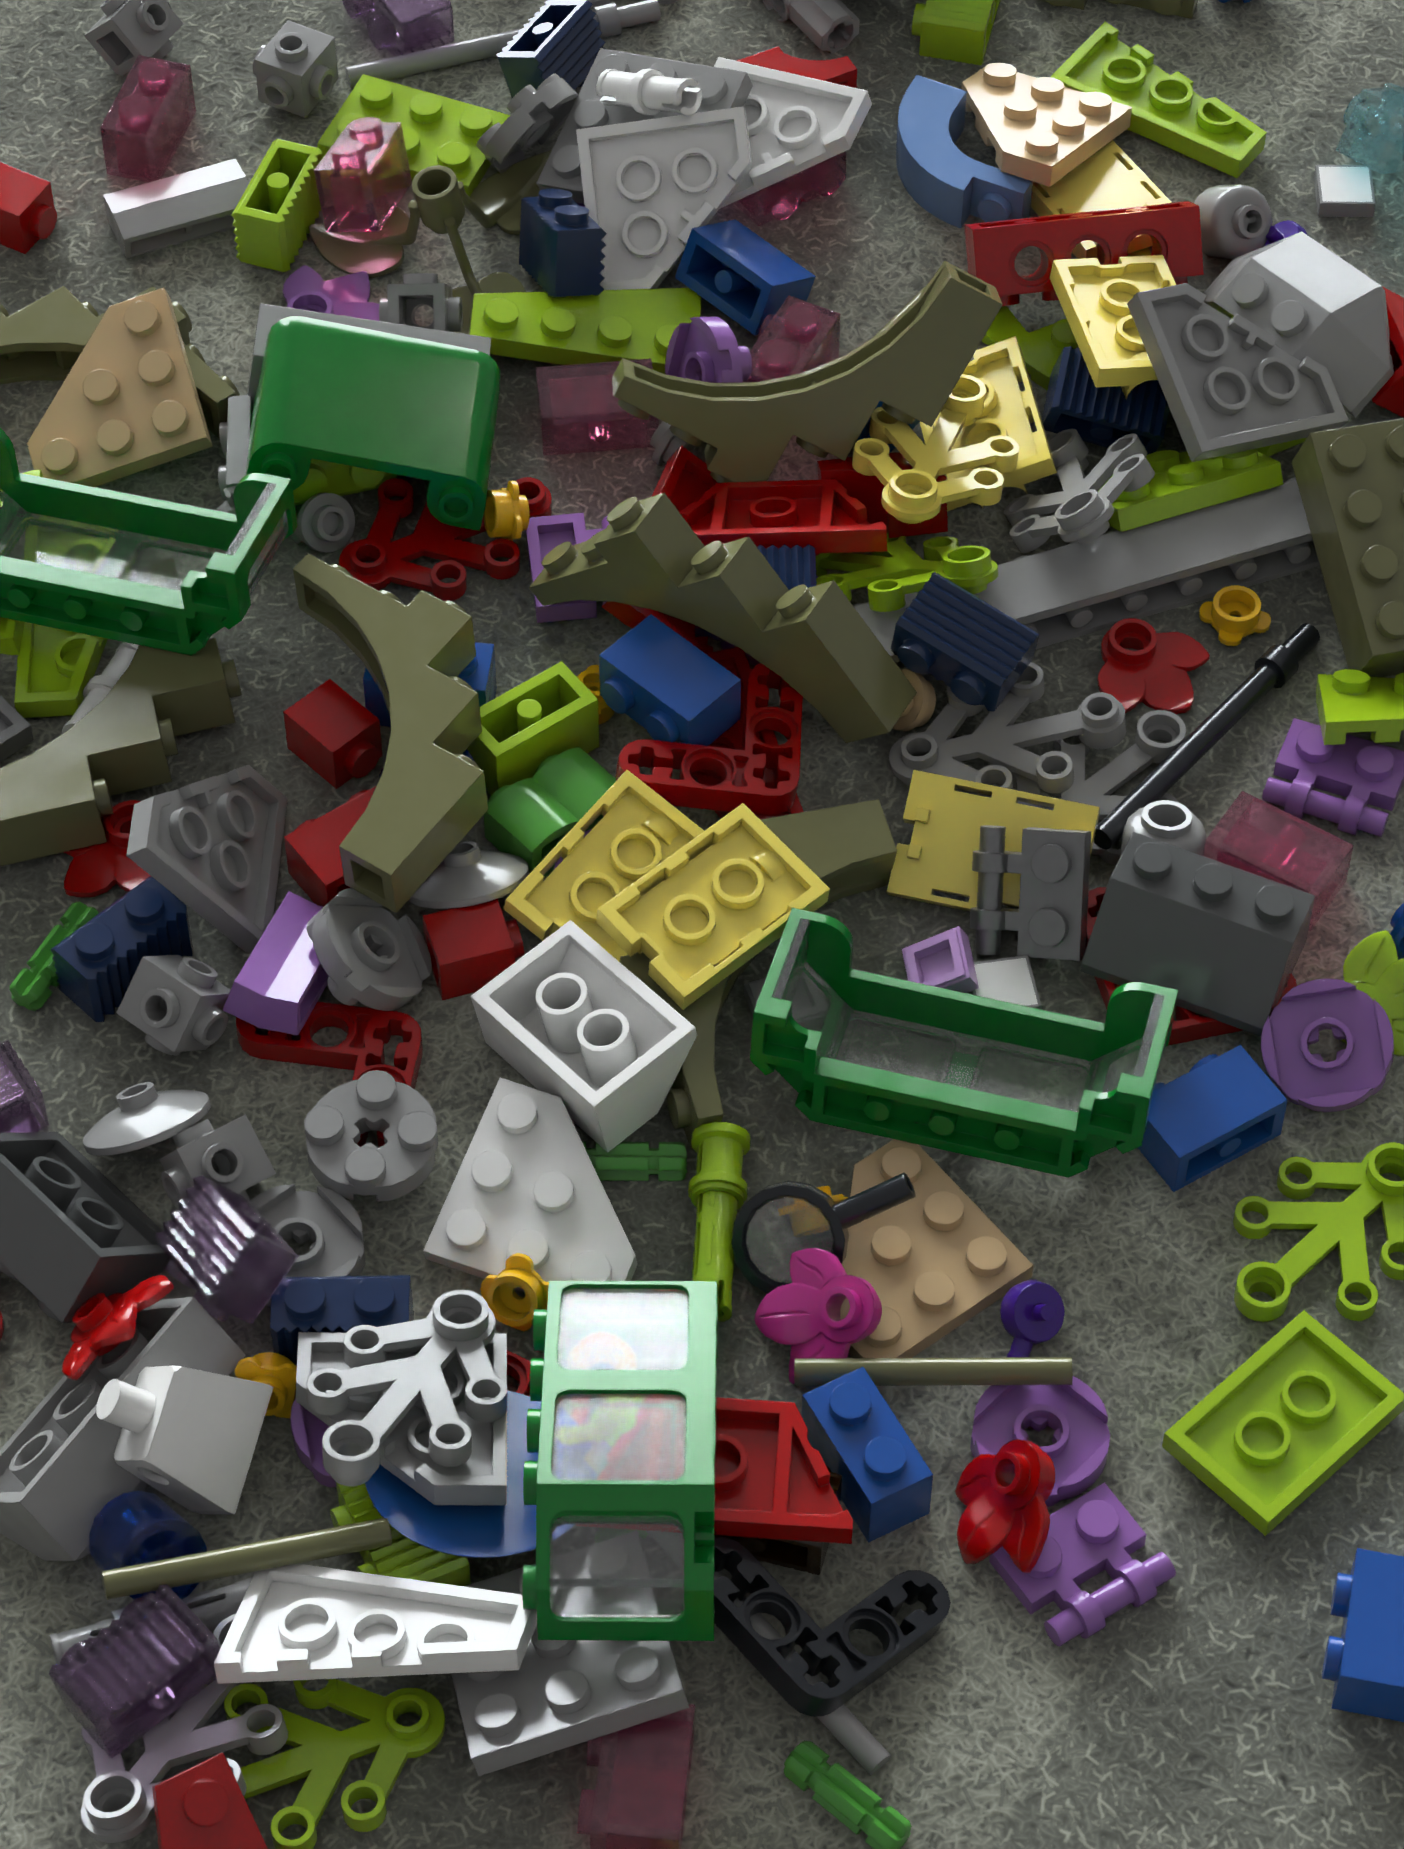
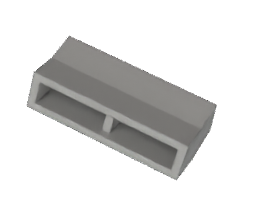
M232 159L105 194L103 198L108 222L125 259L236 228L232 225L234 218L231 215L249 182L237 160Z

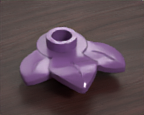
M303 265L293 272L283 285L282 291L287 307L379 321V304L369 302L370 282L369 276L365 271L323 281V278L316 271Z

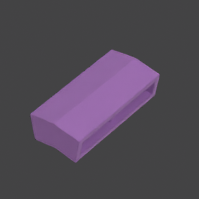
M288 891L235 979L223 1011L258 1028L299 1035L328 984L329 975L322 967L306 929L307 922L324 906L314 904Z

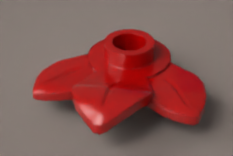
M1136 618L1123 619L1116 622L1102 639L1101 656L1105 664L1098 674L1099 691L1114 696L1123 705L1125 713L1134 709L1141 702L1155 710H1166L1175 714L1186 713L1191 710L1194 699V690L1187 672L1204 665L1209 660L1210 655L1198 641L1184 633H1156L1155 629L1146 621ZM1126 648H1133L1137 651L1127 650Z
M128 800L120 802L112 807L113 815L103 817L106 843L63 852L74 857L64 880V890L67 895L81 898L96 897L108 892L115 884L129 892L148 877H152L126 856L134 804L141 801Z
M164 1275L152 1276L123 1294L115 1293L107 1297L104 1293H99L83 1303L72 1319L76 1326L70 1337L73 1345L64 1358L62 1366L64 1375L71 1380H78L97 1356H102L116 1348L120 1343L131 1340L136 1331L137 1313L169 1294L174 1289L172 1282Z
M1021 1439L1009 1441L1000 1448L996 1455L981 1454L968 1463L963 1470L955 1493L958 1499L967 1506L960 1517L957 1529L958 1547L966 1564L974 1565L979 1563L1003 1546L1013 1563L1022 1572L1030 1573L1042 1553L1050 1526V1515L1045 1501L1050 1496L1055 1484L1053 1461L1037 1444Z

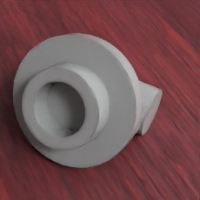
M315 494L301 507L297 517L298 527L290 537L296 544L304 541L308 547L316 551L326 553L337 551L344 547L353 535L355 528L353 509L343 497L337 494Z

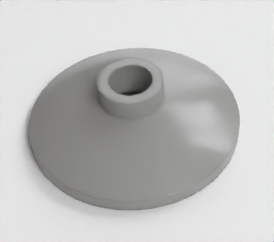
M462 841L456 845L408 901L416 906L433 909L461 908L486 903L512 893L530 874L528 863L523 858L514 854L480 850L477 842Z
M152 1082L133 1085L116 1095L119 1106L101 1118L86 1133L83 1138V1145L86 1152L91 1155L109 1156L131 1152L156 1144L186 1130L201 1120L211 1108L210 1099L206 1093L194 1090L178 1089L157 1092Z

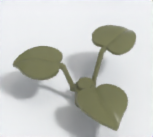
M552 150L517 162L504 173L497 172L481 182L473 190L470 197L466 194L463 183L457 182L456 175L450 168L441 165L427 167L418 172L413 178L412 190L415 200H411L408 203L410 218L404 210L395 204L379 202L351 209L332 220L309 225L312 240L321 256L337 269L347 274L365 271L369 278H376L396 270L403 263L404 249L402 245H410L415 242L420 218L423 224L433 232L438 234L448 233L467 286L452 289L453 297H461L463 306V328L461 332L455 333L469 335L474 293L526 292V290L516 277L507 272H494L478 282L476 281L458 231V227L461 225L465 215V208L484 228H491L497 223L505 233L520 234L521 199L524 197H538L540 189L536 183Z

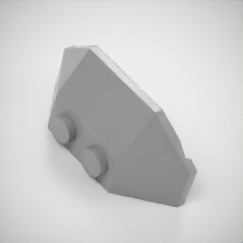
M1302 231L1234 258L1204 291V294L1207 295L1204 303L1231 319L1236 314H1239L1277 337L1274 345L1300 361L1308 356L1328 369L1344 410L1353 417H1356L1394 374L1393 360L1390 355V332L1385 290L1379 283Z

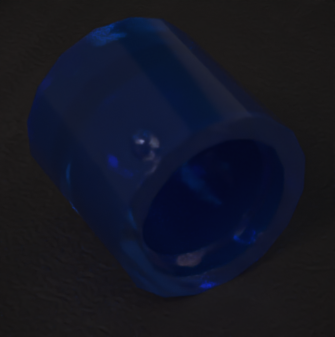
M140 1490L123 1493L109 1501L94 1517L89 1533V1551L96 1565L102 1571L207 1551L199 1531L156 1494ZM199 1583L131 1595L130 1597L140 1605L161 1608L171 1606L188 1597Z

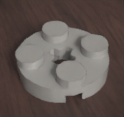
M556 73L545 79L537 89L531 84L525 86L507 105V109L512 114L502 125L496 123L489 128L477 141V148L500 173H504L513 164L525 159L521 149H527L537 141L542 146L567 119L575 103L574 98L578 97V94Z
M353 888L341 890L307 922L308 936L313 942L316 955L322 967L329 975L327 980L328 988L332 995L345 1005L352 1006L360 1002L367 1007L382 1011L400 1009L424 988L421 987L422 982L430 975L432 965L427 944L415 923L406 914L397 920L389 911L382 908L383 905Z
M384 1071L366 1072L358 1080L346 1082L332 1089L307 1113L304 1120L308 1162L313 1175L322 1186L339 1193L346 1199L354 1200V1194L363 1196L376 1195V1202L400 1198L415 1190L427 1179L436 1161L435 1152L438 1146L436 1115L433 1108L418 1091L404 1083L396 1082L392 1075ZM365 1132H383L385 1145L379 1148L372 1143L364 1144L361 1147L357 1143L360 1141V1135Z
M295 1184L273 1187L250 1200L237 1215L233 1225L234 1235L230 1245L233 1273L242 1289L257 1302L271 1307L273 1277L358 1276L366 1264L363 1229L357 1211L347 1199L328 1188L317 1186L318 1193L311 1191H296ZM293 1238L299 1244L309 1239L314 1243L309 1247L310 1252L307 1254L288 1256L286 1255L285 1242Z

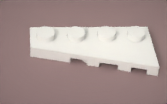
M293 1564L256 1571L215 1659L214 1668L217 1683L519 1670L537 1624V1611L523 1610L521 1594L305 1564Z

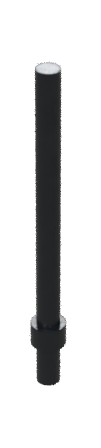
M1302 624L1282 645L1271 646L1255 662V671L1097 825L1094 843L1102 849H1110L1123 836L1124 827L1129 816L1149 803L1158 801L1273 687L1281 688L1298 671V662L1320 641L1318 630L1311 624Z

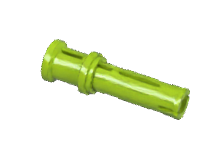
M711 1122L695 1128L691 1139L692 1148L697 1153L696 1175L691 1178L688 1184L689 1198L693 1205L697 1207L692 1281H717L718 1321L725 1322L731 1318L733 1310L734 1252L731 1243L737 1210L742 1207L748 1197V1185L742 1178L743 1156L750 1150L751 1137L746 1129L736 1124Z

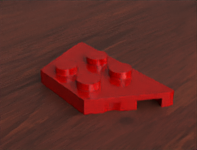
M836 479L717 483L703 494L701 500L691 503L679 512L704 546L717 540L725 544L749 536L757 547L762 545L766 549L771 545L777 548L783 545H787L790 548L799 545L804 548L810 544L815 548V557L820 553L887 552L888 548L887 526L882 521L870 524L867 521V507L857 498L848 496L847 489Z
M653 1394L636 1417V1427L633 1432L622 1438L607 1458V1469L599 1480H676L683 1476L685 1471L686 1438L685 1399L673 1394ZM716 1397L714 1535L852 1544L853 1519L848 1509L843 1511L830 1485V1472L820 1452L811 1446L808 1440V1428L795 1402ZM576 1523V1526L682 1533L678 1526L673 1524Z

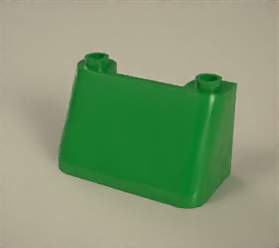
M302 316L283 318L271 327L267 336L252 411L245 476L251 473H263L289 478L292 480L293 490H296L305 482L309 474L311 460L316 459L428 480L427 507L431 515L438 521L450 526L480 531L489 484L500 394V369L496 361L488 354L474 349Z

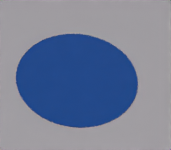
M507 1390V1505H434L382 1465H379L377 1471L365 1482L373 1505L383 1518H387L389 1524L399 1533L422 1546L442 1553L470 1558H495L517 1555L536 1549V1505H524L523 1477L524 1462L538 1461V1453L527 1452L528 1409H541V1401H531L530 1396ZM559 1411L558 1435L561 1432L579 1429L567 1416ZM557 1444L556 1478L562 1480H597L595 1474L584 1464L587 1456L593 1451L591 1446L586 1445L562 1450ZM576 1523L558 1525L552 1535L553 1541L569 1531Z

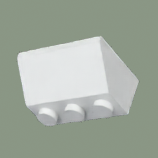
M571 920L470 996L485 1042L536 1089L561 1097L571 1120L607 1153L658 1114L697 1037L695 1026Z

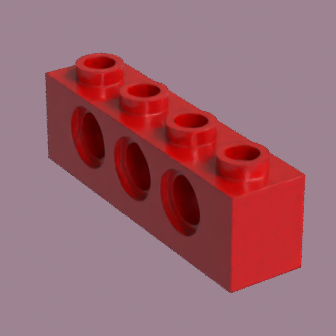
M1189 201L964 225L968 273L996 287L1003 304L1002 306L1019 304V294L1041 292L1042 300H1059L1050 280L1053 260L1071 259L1075 246L1086 240H1092L1096 245V258H1098L1100 265L1118 264L1119 257L1128 256V246L1135 237L1148 234L1153 243L1151 255L1164 256L1176 285L1188 284V276L1204 275L1200 208ZM1029 246L1037 247L1041 254L1039 268L1031 275L1019 276L1015 270L1017 254L1023 248Z

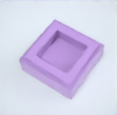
M960 926L902 949L908 981L963 993L979 988L969 938Z

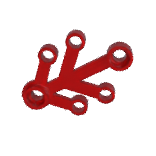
M524 477L516 480L519 486V495H525L531 499L528 500L529 518L551 516L552 497L549 489L536 478ZM398 478L386 480L379 486V511L367 538L347 545L339 557L340 566L345 568L354 578L378 591L392 582L432 592L437 598L444 601L457 600L465 594L467 590V577L464 566L486 571L491 577L501 580L515 576L520 569V550L517 544L511 540L496 539L489 542L486 546L462 541L486 531L484 515L480 531L450 526L438 521L431 515L427 502L413 534L392 542L400 519L408 516L414 508L411 484ZM395 496L404 498L399 501L389 500V498ZM421 556L443 560L436 563L432 569L409 562ZM497 557L510 558L504 562L494 560ZM365 561H374L372 563H364ZM444 578L456 579V581L452 583H444L440 580Z

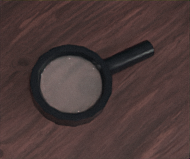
M902 1173L839 1203H835L830 1195L811 1184L785 1181L768 1185L745 1203L734 1222L731 1244L737 1266L752 1285L768 1294L779 1286L792 1283L790 1277V1258L793 1252L807 1248H820L836 1255L842 1264L847 1254L849 1239L847 1228L916 1197L914 1187L907 1174Z

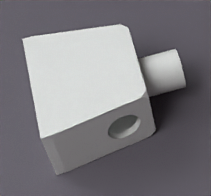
M182 1366L144 1367L139 1373L135 1386L118 1379L110 1380L99 1395L96 1414L99 1419L122 1428L114 1452V1459L117 1465L192 1512L199 1514H235L274 1387L261 1382Z

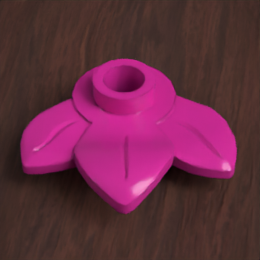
M820 1248L802 1249L791 1254L790 1277L792 1283L779 1286L766 1294L760 1302L754 1317L756 1326L766 1337L780 1344L791 1345L789 1381L792 1384H795V1358H847L851 1344L860 1342L872 1334L881 1320L882 1305L873 1286L863 1278L847 1275L838 1257ZM847 1297L850 1305L849 1312L841 1320L840 1309Z

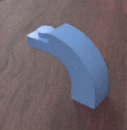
M916 75L902 97L897 124L896 165L900 179L908 193L926 211L958 228H962L969 215L979 217L985 222L1030 218L1033 181L1001 172L999 168L976 161L961 152L955 145V142L964 130L967 91Z

